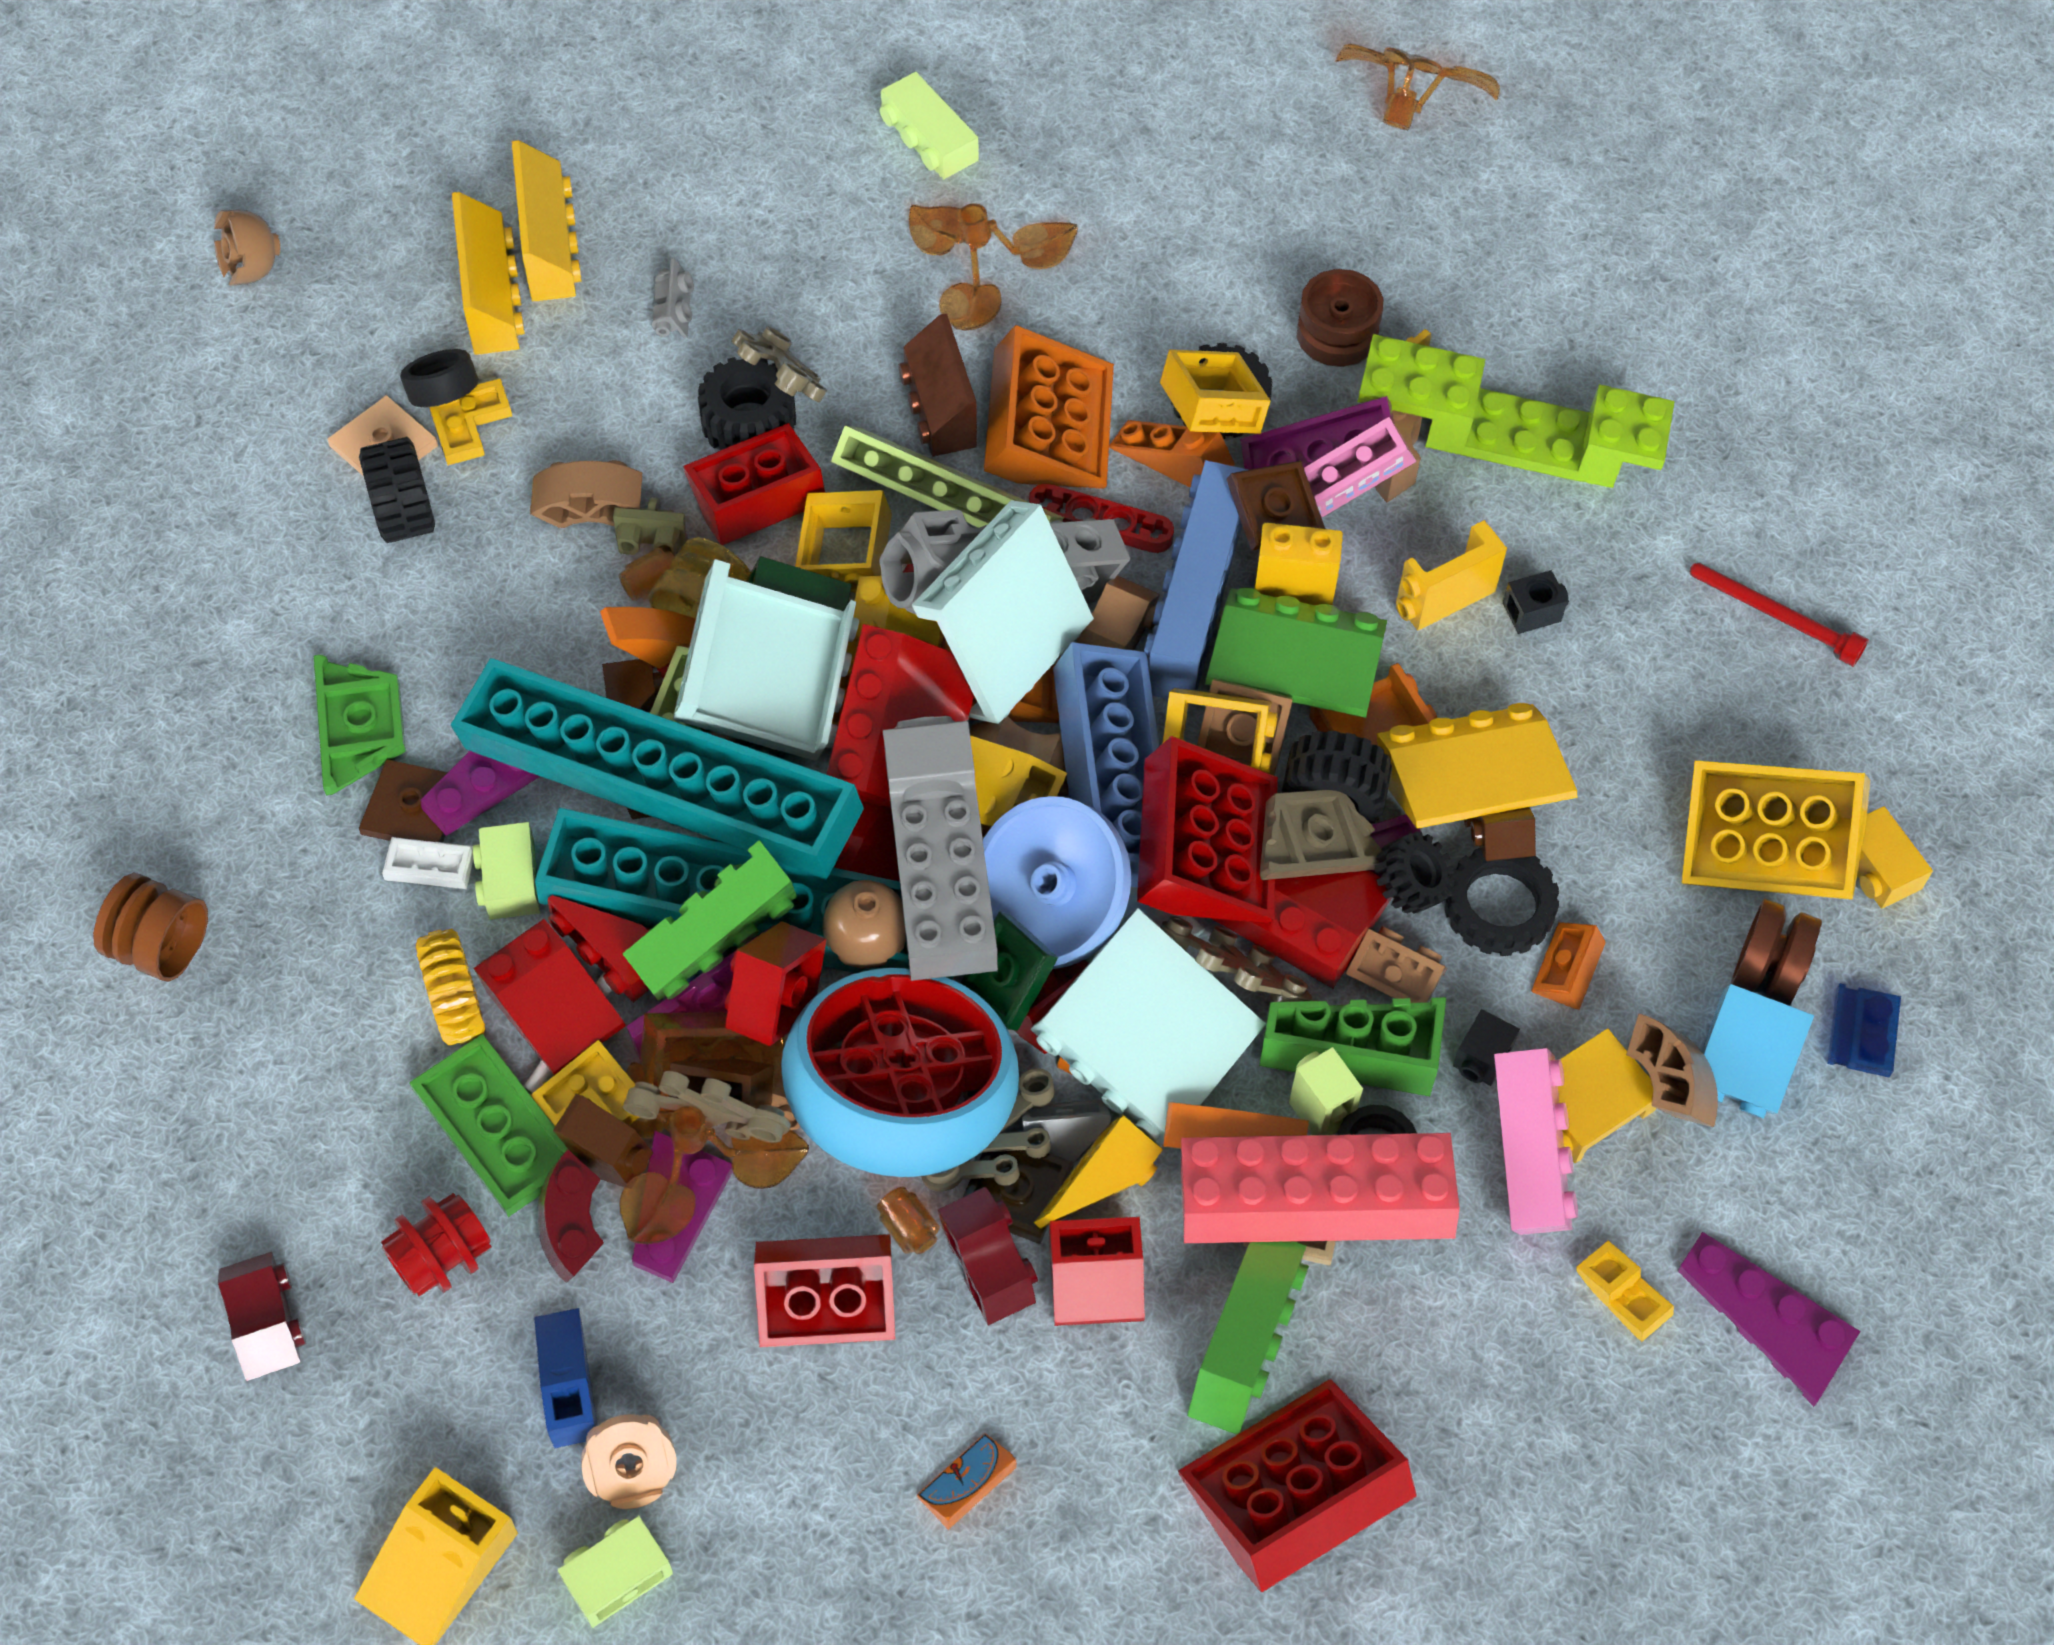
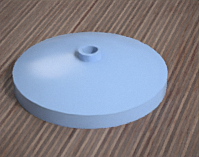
M1056 796L1039 797L1023 802L1010 809L994 823L983 839L993 922L999 911L1011 914L1058 957L1052 969L1077 964L1096 953L1107 943L1118 928L1130 896V860L1125 844L1117 829L1102 813L1091 806L1070 798Z

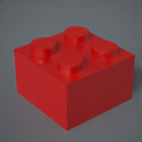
M781 921L751 942L740 947L735 952L731 962V970L734 973L731 990L725 1000V1009L728 1011L725 1028L768 1046L773 1045L787 1035L800 1012L818 993L827 939Z

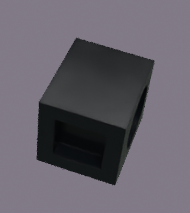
M1552 570L1508 582L1503 599V605L1518 634L1562 622L1566 606L1569 604L1568 592L1562 583H1558Z
M1481 1009L1458 1048L1453 1067L1459 1069L1460 1074L1471 1082H1484L1492 1086L1496 1079L1494 1054L1511 1052L1520 1028Z

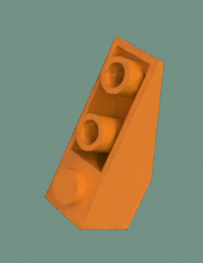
M1127 420L1109 445L1111 449L1188 487H1191L1194 474H1202L1205 460L1230 466L1235 465L1220 432L1189 431L1187 426Z

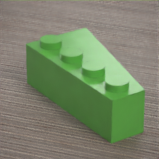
M1447 997L1431 998L1430 1002L1411 1003L1410 998L1392 999L1391 1004H1367V1000H1350L1347 1005H1328L1327 1001L1270 1002L1259 1066L1296 1072L1297 1064L1305 1056L1313 1052L1322 1054L1333 1047L1360 1084L1430 1097L1439 1067Z

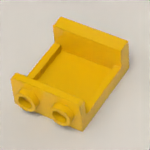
M1485 520L1471 526L1465 554L1428 572L1423 571L1413 557L1405 560L1396 599V608L1401 618L1405 621L1410 620L1417 631L1496 592L1507 547Z
M1264 523L1262 526L1254 589L1259 591L1260 594L1274 597L1291 596L1307 604L1333 605L1341 561L1342 531Z
M1608 1028L1561 1058L1564 1071V1085L1558 1086L1559 1103L1566 1104L1569 1118V1129L1562 1130L1564 1147H1570L1574 1163L1582 1160L1585 1152L1590 1147L1638 1115L1644 1119L1657 1109L1652 1106L1654 1089L1651 1078L1635 1059L1626 1055L1627 1050Z

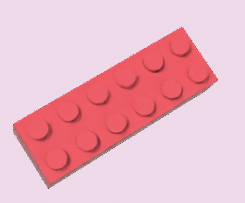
M1451 1133L1181 1138L1184 1243L1454 1239L1456 1236L1460 1208Z

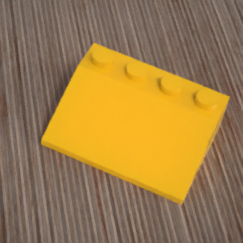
M1515 703L1508 706V709L1492 712L1477 710L1471 712L1466 717L1455 719L1435 718L1429 724L1413 727L1398 725L1392 727L1390 731L1377 733V745L1384 750V754L1389 756L1390 764L1392 765L1388 789L1416 828L1578 798L1577 788L1549 723L1533 704Z
M1695 760L1682 884L1853 900L1867 819L1870 779L1865 773Z

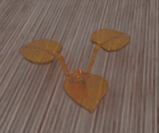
M1346 44L1336 57V62L1363 60L1380 64L1388 69V89L1385 104L1388 105L1382 122L1403 130L1410 129L1414 114L1421 113L1423 105L1445 77L1477 86L1489 93L1496 101L1500 94L1498 82L1486 73L1460 66H1454L1453 68L1443 67L1442 69L1440 64L1427 57L1417 54L1410 55L1407 51L1399 48L1386 47L1384 52L1381 53L1364 46ZM1399 64L1408 66L1403 87H1397L1394 93L1395 69L1399 68ZM1414 70L1438 74L1419 101H1417V93L1409 89Z
M977 203L965 205L961 209L951 206L923 207L911 205L909 213L911 236L916 246L923 253L929 255L947 254L953 249L955 242L958 244L965 242L970 247L973 284L958 283L944 291L939 304L941 314L947 313L951 326L963 331L975 330L987 325L996 317L1001 308L1002 298L999 288L993 284L980 285L977 248L987 245L991 238V232L996 235L1013 255L1021 254L1022 263L1033 269H1048L1061 263L1070 252L1078 233V226L1074 223H1036L1019 229L1013 236V245L997 227L996 220H988L985 207Z
M632 1062L626 1071L634 1083L646 1082L658 1088L664 1073L636 1062ZM661 1091L660 1095L669 1097L668 1094ZM684 1106L676 1111L660 1108L655 1119L639 1117L629 1126L635 1129L641 1138H653L655 1131L661 1133L665 1128L671 1133V1141L675 1149L669 1180L659 1173L648 1172L634 1177L624 1187L619 1203L620 1214L628 1240L637 1244L659 1243L676 1236L687 1227L694 1216L696 1208L695 1194L690 1188L676 1185L679 1179L684 1154H693L700 1151L707 1141L710 1140L725 1156L734 1157L732 1161L734 1176L741 1183L755 1189L771 1188L783 1182L809 1152V1145L802 1137L789 1130L788 1133L783 1134L781 1141L777 1143L766 1142L750 1136L749 1140L731 1137L733 1148H730L716 1135L714 1128H706L704 1114L698 1108L692 1106Z

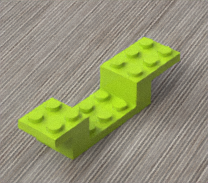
M1373 334L1357 402L1365 403L1387 396L1391 402L1392 410L1430 418L1431 421L1425 444L1427 448L1613 488L1623 462L1662 470L1666 458L1675 403L1673 400L1599 384L1590 411H1581L1480 388L1486 360L1484 358Z

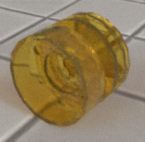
M694 537L687 539L679 553L670 564L671 569L665 570L648 595L649 602L652 608L673 611L696 619L705 578L714 559L730 563L728 577L748 582L751 572L736 554L724 546L704 538Z

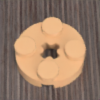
M625 1414L610 1418L600 1425L593 1427L586 1436V1444L581 1455L582 1475L588 1490L596 1498L598 1495L602 1499L610 1501V1506L619 1509L643 1507L655 1501L663 1493L662 1489L668 1484L670 1477L672 1481L676 1472V1455L673 1441L669 1433L660 1426L659 1421L654 1416L648 1414L641 1416ZM625 1453H632L641 1457V1459L635 1461V1469L626 1470L624 1464L616 1465V1461L621 1459Z

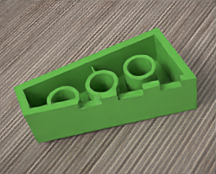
M760 840L748 849L752 858L746 863L735 866L730 864L717 875L719 878L715 881V888L711 892L707 890L696 892L686 900L679 909L681 917L676 921L672 916L666 917L623 953L658 1001L665 996L670 1000L679 995L689 986L688 978L700 969L703 973H707L723 961L724 956L722 953L735 943L738 947L745 945L759 933L757 926L769 917L773 921L781 918L794 906L791 901L797 895L791 880Z
M1295 1241L1249 1242L1201 1364L1188 1417L1236 1435L1240 1433L1253 1396L1261 1399L1270 1373L1263 1370L1266 1360L1274 1362L1280 1348L1283 1336L1276 1334L1279 1324L1288 1326L1296 1300L1289 1298L1292 1289L1301 1291L1309 1266L1301 1263L1306 1245Z

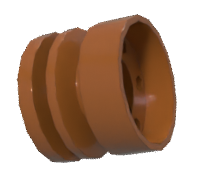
M133 872L117 882L103 901L93 931L94 947L100 955L116 959L117 962L125 965L134 964L138 971L159 980L170 982L178 978L185 971L199 950L207 929L208 908L204 900L173 888L168 890L165 884Z

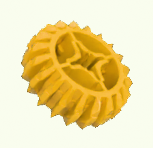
M452 928L444 931L439 929L429 932L426 936L419 937L415 948L441 1038L449 1046L457 1043L461 1045L471 1042L474 1038L484 1034L485 1024L458 933Z

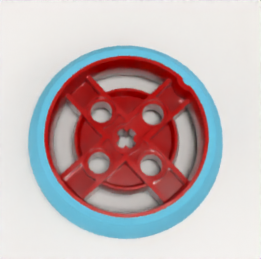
M882 968L863 971L842 978L826 987L806 1004L794 1021L784 1046L781 1062L785 1096L795 1119L804 1132L821 1149L839 1161L866 1172L894 1177H916L940 1173L961 1165L978 1155L995 1139L1006 1124L1015 1104L1019 1086L1018 1059L1011 1036L1005 1024L992 1007L969 988L946 977L911 981L910 969ZM843 1040L840 1049L827 1050L833 1044ZM980 1090L970 1099L955 1106L962 1092Z

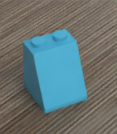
M1732 984L1724 988L1702 1049V1053L1709 1062L1715 1077L1718 1102L1722 1103L1724 1096L1741 1102L1739 1110L1764 1119L1766 1112L1777 1114L1814 1015Z

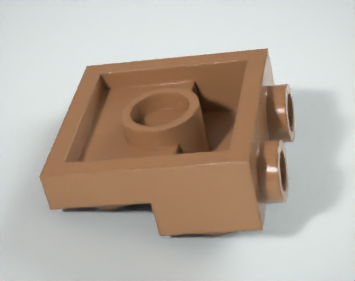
M1214 678L1209 693L1272 702L1270 712L1277 713V724L1274 738L1267 737L1265 753L1272 754L1269 774L1275 776L1294 698ZM1206 706L1197 746L1251 767L1258 713Z

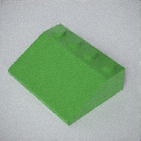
M1230 588L1205 684L1211 685L1212 680L1215 678L1294 698V703L1366 718L1387 620L1379 619L1376 615L1368 612L1355 614L1341 611L1330 604H1307L1291 596L1274 597L1264 595L1252 588Z

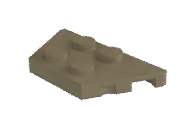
M1333 790L1276 793L1266 801L1260 865L1261 880L1375 870V865L1381 863L1376 860L1377 855L1382 852L1379 845L1370 836L1375 829L1364 816L1357 812L1354 803L1344 793Z

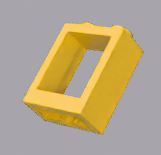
M1169 349L1160 384L1189 431L1261 434L1271 400L1239 352ZM1202 358H1206L1205 362L1199 363Z
M883 490L807 493L795 567L852 584L850 592L853 593L857 591L859 577L881 576L879 559L888 543L892 512ZM871 527L866 563L819 565L825 528Z
M1173 688L1169 692L1163 743L1170 736L1184 740L1189 703L1258 713L1251 767L1268 774L1270 773L1272 754L1265 753L1267 737L1274 738L1277 724V713L1270 712L1271 701Z

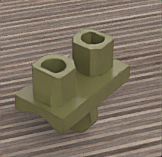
M650 497L648 508L628 509L615 507L613 520L618 550L621 554L635 555L639 552L641 543L653 544L654 554L659 557L674 558L679 546L686 547L688 535L685 528V513H675L673 510L661 509L659 498Z

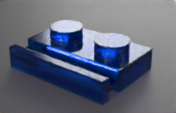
M1839 983L1835 994L1827 1064L1842 1065L1848 1069L1890 1078L1894 1071L1901 996L1860 987L1857 990L1846 988V984Z

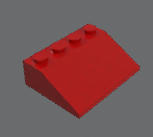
M863 624L826 775L854 784L861 802L891 809L883 730L894 729L900 721L921 717L950 716L955 722L968 721L974 694L953 653L904 633Z
M1170 736L1145 759L1137 902L1172 915L1260 923L1272 922L1274 920L1275 879L1261 880L1260 865L1266 801L1277 793L1278 777Z
M1369 870L1275 879L1274 920L1272 922L1260 923L1211 919L1334 989L1353 960L1368 928L1373 929L1392 897L1386 899L1382 893L1387 889L1385 885L1378 886L1376 880L1381 877Z
M1331 1378L1178 1470L1179 1476L1237 1565L1261 1593L1417 1497L1408 1459Z

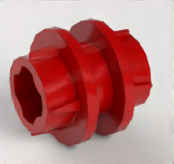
M452 1193L438 1203L430 1196L426 1197L421 1201V1204L428 1216L412 1226L408 1219L401 1214L394 1219L398 1230L381 1241L386 1257L413 1295L417 1294L420 1297L435 1286L445 1293L452 1288L445 1273L461 1264L471 1275L479 1269L475 1259L492 1247L490 1245L491 1240L484 1227L460 1195L456 1196Z

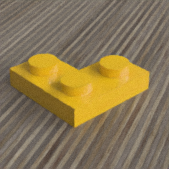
M501 378L477 384L470 393L460 399L447 404L429 407L447 465L485 456L476 426L512 416Z
M599 1040L530 1095L554 1126L559 1122L575 1094L584 1096L627 1125H630L639 1118L623 1109L628 1090L634 1088L635 1083Z

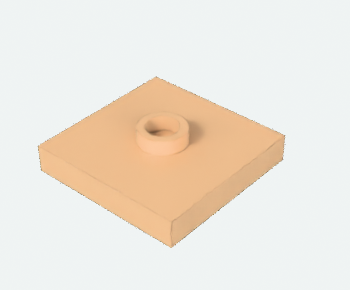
M387 395L327 439L329 446L361 475H363L359 459L361 447L408 436L414 443L418 460H420L438 446L436 437Z

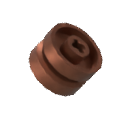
M1346 269L1324 271L1310 279L1302 291L1298 319L1297 339L1301 349L1313 360L1329 366H1349L1358 364L1367 358L1373 334L1379 335V325L1383 313L1384 298L1379 287L1368 276Z
M1763 899L1745 939L1731 984L1754 992L1760 987L1766 972H1771L1766 986L1767 998L1790 1006L1800 984L1805 980L1812 963L1822 919L1800 912L1792 919L1786 934H1782L1786 919L1785 906Z

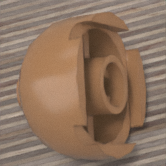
M221 210L217 213L214 229H221V240L214 241L215 252L223 277L228 271L231 273L232 278L228 285H246L257 282L265 277L274 265L275 256L280 254L278 235L272 233L268 223L261 216L248 210ZM238 262H243V266L236 269Z
M872 880L853 881L839 888L829 899L822 921L823 935L827 939L826 945L828 949L830 946L831 950L838 955V959L844 964L861 969L880 967L886 964L887 960L897 952L899 954L904 948L906 932L903 903L898 893L887 885Z

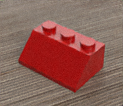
M789 423L683 465L684 472L705 522L721 546L804 512L807 493L825 492L820 466Z
M891 1234L756 1242L754 1273L759 1347L895 1340Z

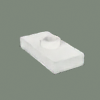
M391 837L382 875L384 880L467 889L474 862L473 846Z

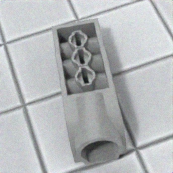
M961 510L914 512L902 530L887 543L879 559L884 590L890 602L897 608H905L907 611L916 614L912 604L987 525L980 528L969 527ZM1088 518L1077 522H1063L1061 520L1050 522L1051 528L1086 603L1096 602L1102 595L1106 583L1115 579L1131 559L1114 519L1096 520ZM902 564H913L914 572L903 573Z
M950 716L921 717L900 721L894 729L883 730L911 981L998 971L997 945L968 721L955 722Z

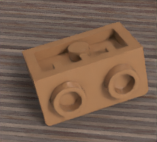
M1381 926L1378 933L1368 928L1346 974L1395 999L1410 998L1411 1003L1429 1002L1442 975L1444 976L1448 969L1439 964L1443 956L1419 945L1415 952L1401 945L1404 939L1403 936Z

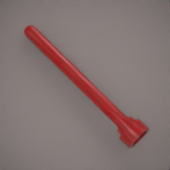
M1695 563L1690 567L1692 577L1834 648L1833 653L1840 656L1839 660L1852 667L1855 666L1868 644L1869 639L1856 632H1853L1852 635L1844 632L1842 635L1701 563Z

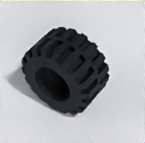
M736 357L727 359L728 363L723 365L719 362L713 366L714 372H707L704 375V383H700L698 388V403L702 431L713 448L719 446L721 451L787 423L794 430V425H796L795 398L783 392L775 385L778 379L775 375L778 371L775 363L769 365L768 359L760 358L758 363L753 365L744 359L736 360ZM743 403L762 405L750 411L732 409Z
M407 436L361 447L359 454L360 464L378 530L383 540L388 544L433 533L435 520L414 443Z
M1338 731L1312 732V735L1300 737L1299 741H1295L1291 746L1282 793L1333 790L1344 793L1354 803L1357 812L1364 816L1370 824H1374L1379 820V816H1382L1384 813L1392 771L1391 760L1388 755L1383 753L1384 750L1380 746L1371 744L1372 741L1357 737L1355 734L1340 733Z

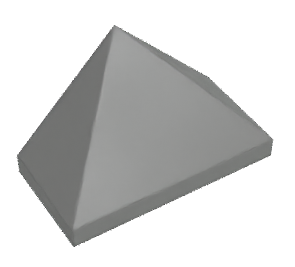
M1102 1100L1053 1103L1043 1108H1031L1021 1116L1025 1132L1032 1128L1045 1129L1050 1138V1152L1071 1162H1075L1111 1123L1109 1109Z

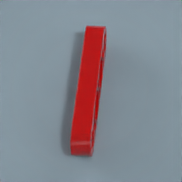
M1052 484L1037 485L1029 493L1030 503L1040 504L1045 501V498L1051 499L1052 503H1048L1047 507L1042 508L1064 517L1063 522L1082 521L1072 515V512L1077 508L1089 509L1093 513L1090 518L1096 520L1116 518L1127 520L1130 526L1124 530H1118L1126 546L1152 553H1161L1168 550L1173 544L1174 526L1165 516ZM1063 503H1066L1065 513L1060 512V509H1063ZM1137 523L1142 524L1139 534H1135ZM1156 529L1162 531L1158 538L1151 537V534Z

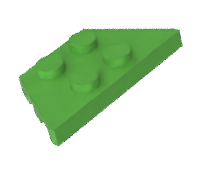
M314 655L323 789L326 796L335 794L385 764L386 759L392 760L406 752L401 690L398 676L380 670L370 671L364 666L349 663L348 667L328 662L327 656Z

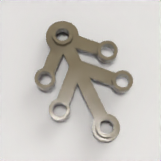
M769 326L763 332H758L757 335L738 329L731 341L739 348L737 354L753 365H756L760 358L774 361L778 370L775 374L778 378L775 385L791 396H795L797 391L803 392L812 400L821 402L827 389L819 383L821 380L819 375L790 354L788 349L792 341Z
M1170 916L1169 920L1163 921L1160 926L1185 951H1187L1189 945L1198 949L1199 952L1195 961L1200 966L1214 972L1222 971L1236 974L1234 981L1249 991L1271 993L1270 998L1274 1002L1311 1001L1312 995L1307 991L1308 985L1303 980L1289 974L1283 976L1271 965L1275 958L1273 953L1259 945H1252L1246 957L1234 946L1237 935L1227 928L1215 926L1208 939L1210 943L1192 935L1193 926L1179 917Z
M1034 1068L1020 1076V1094L1016 1098L1006 1124L995 1139L980 1153L1025 1150L1030 1157L1041 1158L1050 1152L1049 1134L1043 1128H1032L1027 1132L1003 1133L1029 1109L1043 1108L1051 1102L1055 1095L1052 1075L1048 1071ZM980 1090L963 1092L964 1101L973 1097ZM1037 1140L1043 1141V1142H1042L1041 1144H1039V1145H1032V1144H1031L1032 1142L1037 1141ZM1001 1155L994 1160H968L952 1169L943 1171L945 1173L921 1176L927 1188L933 1191L944 1192L957 1187L963 1179L993 1177L995 1182L1000 1185H1011L1018 1180L1020 1172L1017 1160L1013 1156ZM1003 1168H1012L1005 1173L999 1172Z
M665 1071L663 1073L659 1088L650 1083L636 1082L634 1088L628 1090L623 1104L625 1111L644 1119L657 1118L660 1108L685 1112L687 1115L684 1125L698 1132H708L712 1127L727 1123L724 1130L725 1133L741 1140H749L750 1136L766 1142L777 1143L781 1141L783 1134L789 1132L791 1123L784 1118L785 1113L777 1107L759 1105L758 1109H755L730 1097L731 1086L723 1081L706 1079L701 1094H698L687 1088L690 1080L686 1076L673 1071ZM661 1091H662V1092H664V1093H666V1094H668V1095L675 1096V1097H678V1098L662 1096V1095H660V1093H661Z

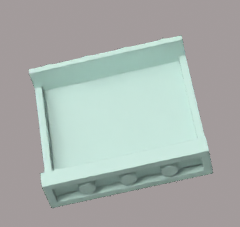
M1013 500L996 515L912 604L918 618L937 621L977 700V703L970 710L969 718L999 724L1009 715L1013 707L1034 687V684L1050 666L1056 663L1070 643L1077 639L1094 619L1041 504Z
M714 559L705 578L673 720L817 761L825 748H832L838 726L832 724L834 712H839L844 699L845 689L839 688L841 677H846L851 664L852 654L846 652L848 641L853 642L859 625V619L853 617L856 601L850 600L844 611L728 577L730 563Z
M1137 908L1123 919L1109 941L1047 1014L1034 1024L1030 1030L1038 1036L1036 1040L1046 1052L1054 1056L1058 1054L1070 1065L1069 1071L1077 1080L1086 1085H1093L1103 1094L1101 1099L1108 1108L1118 1114L1124 1113L1152 1141L1162 1145L1164 1144L1168 1102L1200 1106L1266 1023Z

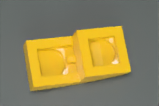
M1609 1240L1576 1267L1577 1273L1591 1291L1641 1342L1674 1315V1305L1641 1278V1268Z

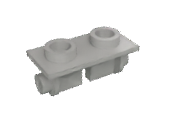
M671 258L670 269H662L655 277L654 300L658 305L654 306L652 327L659 336H668L670 332L678 330L683 337L688 338V326L692 320L690 296L691 292L694 291V282L691 274L688 271H684L675 258Z

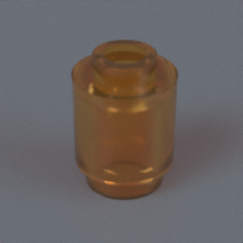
M657 547L627 564L625 571L619 573V580L625 592L633 601L640 598L646 600L678 582L677 573L680 572V566L670 551L664 552Z
M902 1186L892 1190L879 1201L876 1207L880 1212L879 1220L905 1254L915 1252L917 1255L922 1254L937 1242L936 1234L940 1226L915 1192H908Z

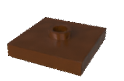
M1301 460L1231 473L1226 479L1251 551L1260 549L1262 526L1264 523L1325 529Z
M386 759L359 826L361 835L391 841V837L443 843L446 835L422 810L421 799L448 772Z

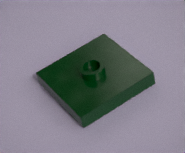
M999 911L994 920L998 971L966 974L960 984L985 1000L998 1014L1007 1029L1018 1031L1058 957L1011 914Z

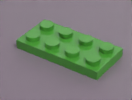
M483 1034L409 1082L413 1092L508 1217L540 1196L547 1175L568 1148L553 1131L554 1125Z

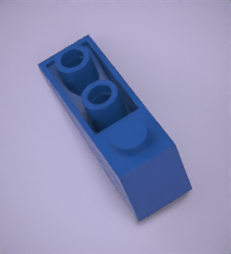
M576 1308L534 1317L540 1388L547 1433L554 1449L586 1442L588 1432L597 1426L598 1422L580 1309Z

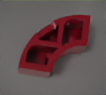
M568 1149L547 1175L541 1189L537 1207L541 1246L552 1268L566 1283L580 1271L604 1244L593 1227L590 1215L592 1193L601 1179Z
M984 1187L938 1209L942 1227L951 1251L955 1253L964 1268L966 1277L963 1279L988 1326L1036 1303L1033 1284L1038 1282L1037 1275L1028 1258L1021 1259L1008 1228L1009 1225L1013 1224L1012 1218L1002 1200L995 1202L988 1189Z
M271 1251L220 1268L218 1286L229 1320L231 1340L246 1381L300 1363L299 1347L306 1345V1338L299 1318L292 1320L285 1291L292 1289V1284L285 1263L276 1265Z

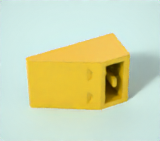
M970 735L982 837H985L1000 817L1015 806L1039 797H1057L1067 775L1066 772L1030 754Z
M434 1467L405 1505L354 1599L418 1645H436L517 1536L518 1532L508 1515L437 1467Z

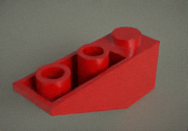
M554 895L547 899L550 916L548 917L550 925L561 937L564 938L568 935L577 944L575 948L578 954L589 966L596 964L605 973L603 975L604 980L617 995L624 993L634 1003L650 990L623 955L627 949L649 932L643 925Z

